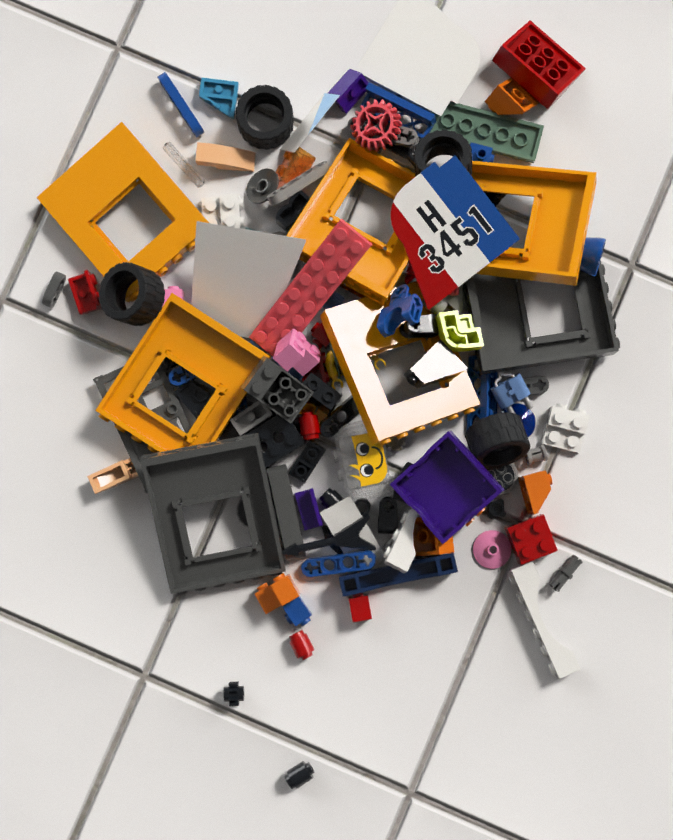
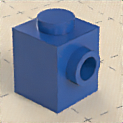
M470 143L472 161L493 163L495 156L491 154L493 148Z
M300 596L283 605V609L286 612L284 616L290 625L292 623L295 626L300 624L302 627L311 621L309 617L312 616V613Z

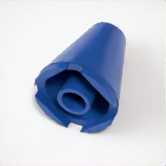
M586 237L580 265L581 271L591 276H596L606 239Z

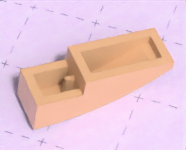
M197 142L196 163L201 166H213L217 169L254 172L256 153L235 147Z
M129 458L87 477L94 493L97 494L139 476Z

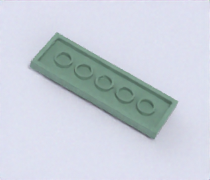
M451 101L442 116L431 111V113L435 114L436 123L430 133L437 130H452L467 139L469 145L471 142L493 148L492 153L530 163L535 162L544 125L498 115L494 112L459 103L456 104Z

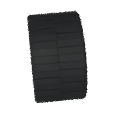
M257 85L243 93L236 107V120L243 139L249 145L265 150L277 148L279 145L284 144L293 131L294 117L290 99L283 91L270 85ZM260 104H272L282 111L283 120L274 130L260 132L251 128L248 124L247 117L250 111Z
M437 130L428 133L416 144L413 154L415 176L427 168L426 164L428 161L439 155H456L472 176V149L467 139L461 134L452 130Z
M119 263L110 268L104 275L100 284L99 303L102 310L111 319L133 326H143L152 322L161 312L165 301L164 284L159 275L152 270L133 263ZM138 280V297L135 303L127 309L125 305L126 292L129 286Z
M505 412L489 415L473 423L465 433L470 452L486 469L510 465L523 458L531 447L522 420L515 413Z

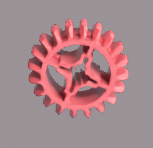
M374 99L371 105L367 101L365 108L360 105L361 111H355L357 117L352 118L354 123L351 125L353 130L352 136L356 138L357 144L361 143L360 146L363 149L367 147L368 151H372L374 148L376 152H379L380 147H382L383 150H386L387 144L393 146L392 139L398 141V137L395 134H401L399 129L402 126V122L399 121L401 116L397 114L398 111L395 107L392 108L391 103L386 104L384 100H381L378 104V101ZM381 113L378 116H373V114ZM368 119V124L364 127L365 130H363V124ZM372 121H374L375 124L379 125V128H380L381 130H379L378 128H376V127L374 126V124L372 123ZM388 121H390V127L385 132V127L388 125ZM375 135L380 136L379 138L372 139Z

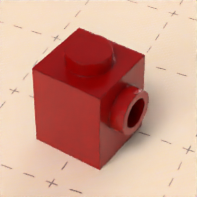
M317 322L311 329L312 343L320 349L322 347L327 349L331 344L323 323Z

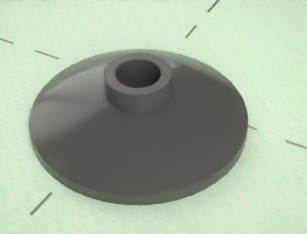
M268 168L255 173L247 185L248 199L255 204L268 201L267 196L277 190L279 185L277 173Z

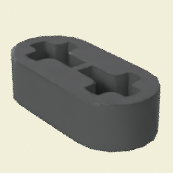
M58 271L53 274L42 299L43 305L50 308L54 307L65 284V274Z
M543 376L523 378L526 385L529 386L530 395L542 394L549 388V382ZM538 380L545 384L541 390H539V387L532 388V385L537 384Z

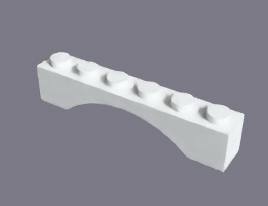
M410 507L408 513H403L400 519L402 523L400 530H395L391 538L394 542L391 547H387L383 555L386 558L384 564L404 574L408 572L416 555L413 531L418 513L412 507Z
M533 561L509 569L510 574L508 578L512 586L516 585L518 592L516 596L519 602L525 605L526 610H524V614L527 620L533 623L534 628H532V632L535 638L541 641L542 646H540V650L543 656L549 659L550 664H548V668L551 674L561 679L581 670L574 652L555 640L542 621L538 607L540 576Z

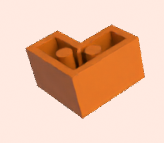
M282 573L272 579L274 581L272 584L268 585L266 582L257 587L258 592L255 593V596L265 614L300 596V592L290 574L285 576Z

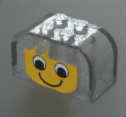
M362 420L351 422L341 427L336 435V450L333 451L335 463L339 462L340 469L337 470L338 481L343 482L346 493L356 500H369L393 495L384 445L380 446L379 443L372 445Z

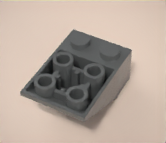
M265 356L261 358L241 386L242 389L290 424L314 393Z

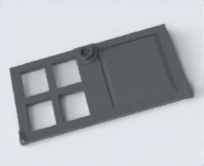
M160 365L157 370L160 379L148 384L143 393L164 385L171 401L151 411L185 433H188L191 426L162 365ZM123 367L93 379L102 398L107 393L104 384L115 380ZM141 395L138 402L147 407ZM117 429L143 484L144 491L148 493L140 459L142 455L154 452L147 448L148 444L145 442L138 443L131 438L132 434L128 431L123 433Z

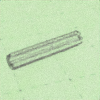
M171 142L164 144L163 150L198 188L202 187L205 184V179Z

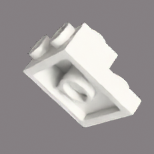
M238 193L221 194L220 197L201 198L202 215L209 223L245 228L244 217H241L240 210H244L243 198H240Z
M556 404V407H550L541 444L580 453L590 415H586V411L582 409L567 410L568 406L563 404Z

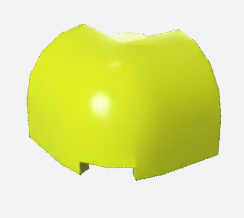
M458 311L438 313L436 322L439 338L451 351L480 350L484 346L480 327L474 328L472 314L459 315Z

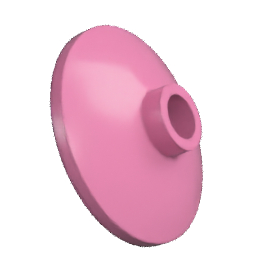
M495 530L485 531L475 539L473 555L481 566L496 569L506 564L509 560L511 544L503 533ZM491 546L496 547L495 553L490 552L489 549Z

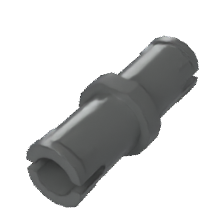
M572 555L568 562L559 568L558 574L549 585L559 592L567 580L572 579V574L583 563L582 560H578L576 555Z

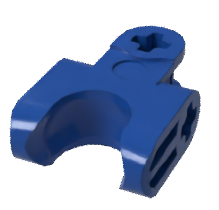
M406 284L400 285L392 292L389 306L380 311L377 328L385 338L393 335L396 328L406 320L410 326L420 321L423 309L422 301L417 294L411 295L409 293V287Z

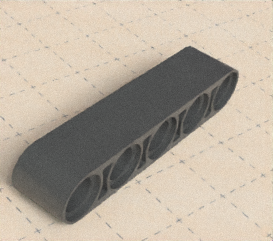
M283 464L267 468L284 549L293 543L297 545L304 544L287 466ZM300 552L299 556L286 555L287 560L305 557L306 552Z

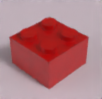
M544 514L536 515L504 528L518 564L522 565L558 551Z

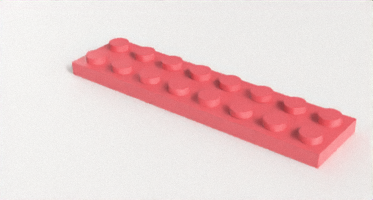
M340 219L249 338L273 357L277 343L293 328L297 332L300 331L302 333L372 246V243L343 219Z

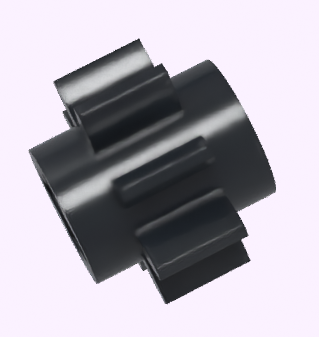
M239 681L229 682V687H224V702H229V706H239V701H244V686H239Z

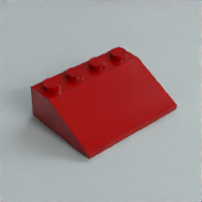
M531 20L504 42L492 59L499 68L547 109L564 94L586 69Z

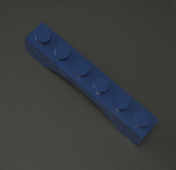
M452 552L413 560L408 572L405 574L390 566H384L339 576L342 595L348 596L404 582L456 573L458 570L455 556Z

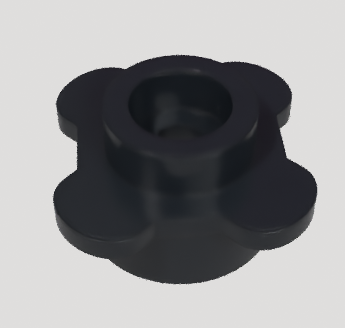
M503 499L491 501L486 506L488 508L487 517L490 519L506 515Z

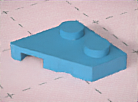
M201 77L199 98L229 118L235 119L239 82Z

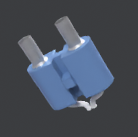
M502 371L498 374L499 377L495 380V385L490 390L501 409H505L509 413H515L511 405L520 400H523L528 410L534 407L528 397L531 393L520 373L514 375L512 373L505 374ZM501 376H511L507 378V380L497 384V382L501 379Z

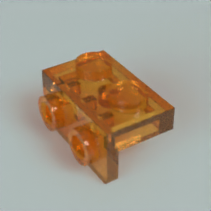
M301 147L295 153L285 151L284 160L276 169L279 182L286 184L309 170L316 157Z

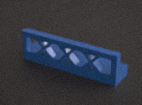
M370 82L365 88L367 94L361 103L364 108L370 98L377 100L378 104L381 100H384L386 104L391 103L392 108L395 107L400 112L397 113L400 116L407 115L410 117L411 122L402 124L403 127L410 128L413 126V129L416 131L415 125L423 123L428 126L424 134L416 131L420 139L431 132L436 123L435 114Z
M476 355L468 356V376L477 397L480 399V406L477 409L474 408V412L467 414V430L473 425V420L476 416L482 419L489 415L497 414V401L490 388L495 385L494 382L498 378V372L480 375L479 370L475 369ZM477 378L481 381V386L478 390L474 387V382Z

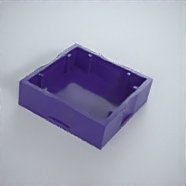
M452 431L445 433L416 463L410 465L390 484L408 506L412 507L420 515L424 524L442 544L448 541L505 490Z

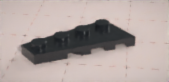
M191 381L174 391L196 419L211 398V395ZM231 421L217 441L240 436Z

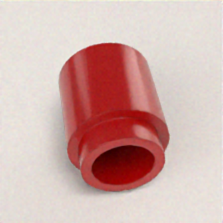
M313 412L302 413V417H299V425L304 441L318 439L320 433L318 415H314Z
M303 630L289 636L291 640L289 643L297 659L301 657L302 660H305L313 655L312 651L315 649L307 633L304 634Z

